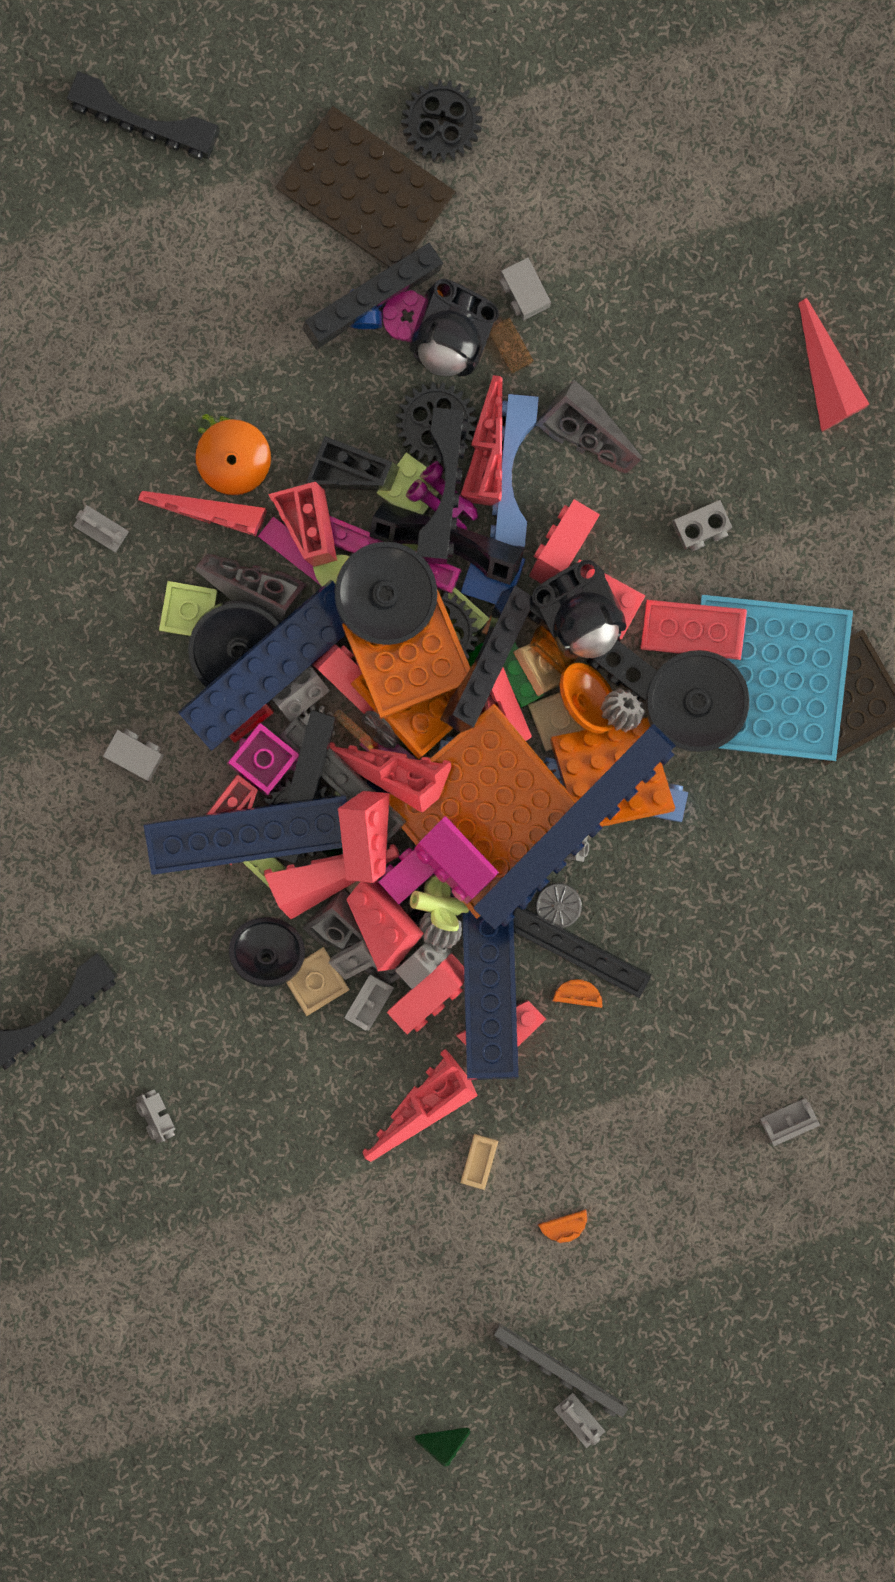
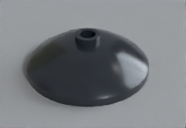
M271 917L256 918L244 923L236 930L229 945V959L235 972L245 981L262 987H274L290 981L300 971L305 957L304 942L298 931L289 923ZM267 957L270 961L264 962L262 959Z

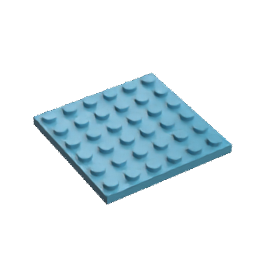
M702 595L701 605L747 610L741 660H728L738 668L746 681L749 691V711L746 721L738 734L731 741L719 747V749L836 761L853 610Z

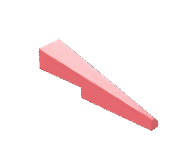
M806 298L798 304L801 312L820 429L823 432L863 410L869 405V402L809 300Z
M495 375L492 377L471 443L475 451L461 492V496L472 503L488 506L500 502L502 498V377Z
M142 491L138 499L139 501L209 524L213 522L255 537L258 529L261 530L267 512L262 507Z
M330 742L329 745L357 774L420 812H424L439 799L451 769V762L444 760L443 763L431 762L428 757H422L421 760L410 759L403 753L370 749L369 752L360 751L356 746L352 745L348 749L336 747L333 742Z
M394 844L390 845V848L386 850V864L399 857L398 848ZM343 854L312 860L311 864L295 868L294 864L287 865L286 870L272 872L271 869H267L264 871V876L278 907L290 919L295 918L356 882L346 880Z
M446 1049L440 1053L443 1060L435 1069L429 1067L426 1071L429 1076L419 1088L414 1086L390 1116L394 1121L386 1131L380 1129L376 1134L379 1137L377 1143L370 1150H363L365 1159L372 1162L478 1096L471 1080H467L466 1073Z

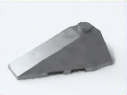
M575 380L555 398L536 423L539 428L555 441L563 444L565 439L578 445L576 451L584 454L585 450L597 454L599 462L625 474L643 458L593 395Z
M208 553L195 569L230 600L259 604L271 611L280 622L293 613L306 587V583L286 573L276 571L274 575L261 571L259 566L253 565L252 568L240 566L236 560Z
M344 889L329 898L303 926V929L327 949L332 945L343 951L364 940L346 900L350 894ZM401 963L392 970L378 971L376 965L365 969V971L387 984H391L400 978L395 970L401 966Z

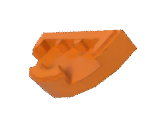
M582 979L569 980L563 983L555 991L552 1000L602 1008V997L598 989L590 982Z
M584 1209L540 1223L538 1226L549 1239L559 1243L570 1242L579 1237L587 1223V1212Z

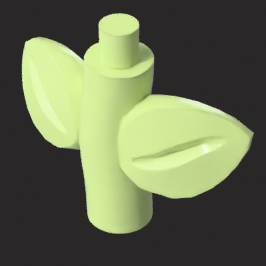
M435 874L426 881L424 892L414 891L410 898V906L413 909L431 913V922L436 927L446 931H457L459 929V922L456 916L461 912L468 913L469 911L462 901H459L456 897H450V886L446 882H441Z

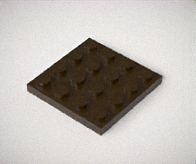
M864 630L850 636L836 760L895 727V684ZM821 760V762L823 763L824 766H826V765H828V764H830V763L833 762V761Z

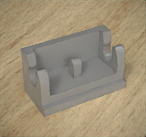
M370 974L347 1012L345 1019L369 1031L394 987Z
M806 1098L760 1118L773 1146L820 1126Z

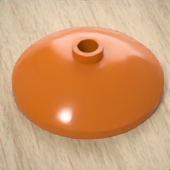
M229 419L212 425L202 435L196 449V465L201 477L211 488L223 494L240 495L252 491L263 482L271 464V451L267 439L258 428L242 420ZM234 455L236 463H229L227 457Z
M574 663L565 668L560 677V695L564 707L571 718L582 728L593 733H605L614 727L612 724L608 725V720L602 717L603 711L600 709L605 697L612 692L604 677L594 668L584 663Z

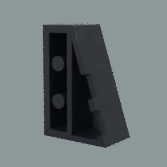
M324 436L306 483L316 482L324 489L390 491L400 467L389 460Z

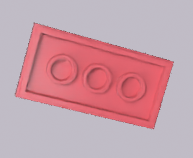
M647 600L641 650L674 654L702 650L719 654L726 659L741 660L747 610Z

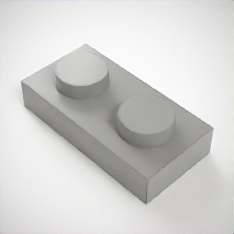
M365 940L335 954L328 962L345 980L375 965Z

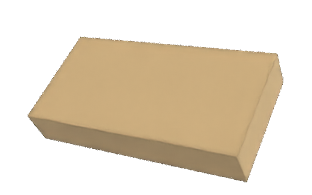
M474 1134L460 1183L485 1190L498 1140Z

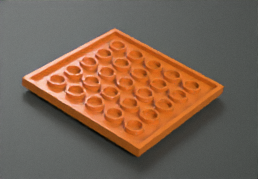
M495 704L478 717L474 728L459 733L430 758L431 762L443 763L444 760L451 762L450 772L437 801L424 812H420L394 795H389V805L407 821L401 828L416 846L446 816L499 872L468 904L462 901L476 919L480 915L473 909L474 906L576 803Z

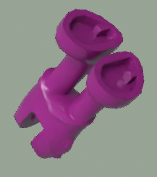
M436 461L428 466L421 473L420 477L443 496L445 481L442 478L444 468ZM420 479L415 480L406 493V497L410 501L416 502L420 500L435 512L441 502ZM459 496L458 508H453L452 517L456 518L462 512L470 520L475 521L479 517L477 508L474 507L472 502ZM457 518L456 526L467 530V527Z

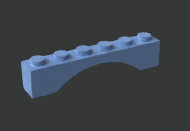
M508 394V401H503L502 416H506V425L502 426V441H504L502 451V498L500 502L493 505L492 515L497 516L496 525H491L490 538L524 549L527 521L520 512L514 498L512 466L520 444L536 426L539 397Z

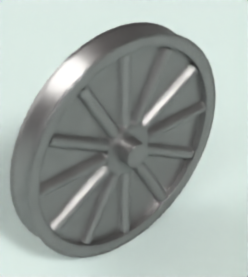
M367 711L362 715V725L375 742L388 749H393L399 744V737L384 718L380 719L379 715L374 711Z
M554 883L545 887L540 892L536 903L537 913L556 925L566 928L578 919L581 912V899L576 890L571 886L563 883Z

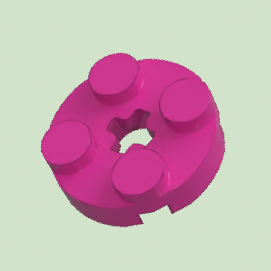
M409 290L398 294L386 302L383 308V324L391 337L410 342L426 300L422 295ZM406 310L408 313L412 311L414 313L411 323L407 320L404 322L401 320L403 311Z

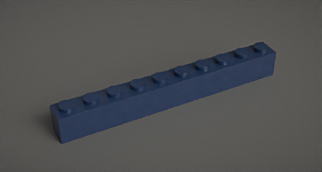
M653 724L473 909L494 929L500 924L505 927L515 917L512 912L517 907L522 910L532 900L529 895L535 889L540 892L550 882L546 877L552 871L558 874L567 864L564 859L570 853L575 856L585 846L582 841L588 835L593 838L603 828L600 823L606 817L611 820L621 810L617 805L623 799L629 802L638 792L635 787L641 781L646 784L656 774L653 769L660 762L665 765L675 755L671 750L676 745Z

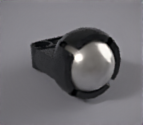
M439 279L426 291V300L411 336L409 348L414 353L415 359L433 374L464 377L472 374L478 366L493 323L499 317V311L495 304L474 291L451 280ZM437 290L443 294V297L438 294ZM481 313L486 316V319L482 317Z
M583 560L566 568L539 585L532 594L533 602L539 607L560 652L565 657L577 658L581 656L584 658H595L602 656L614 646L616 640L621 636V631H625L627 628L625 616L605 578L604 570L592 560ZM595 569L594 575L587 579V572ZM551 594L549 602L543 604L544 597Z

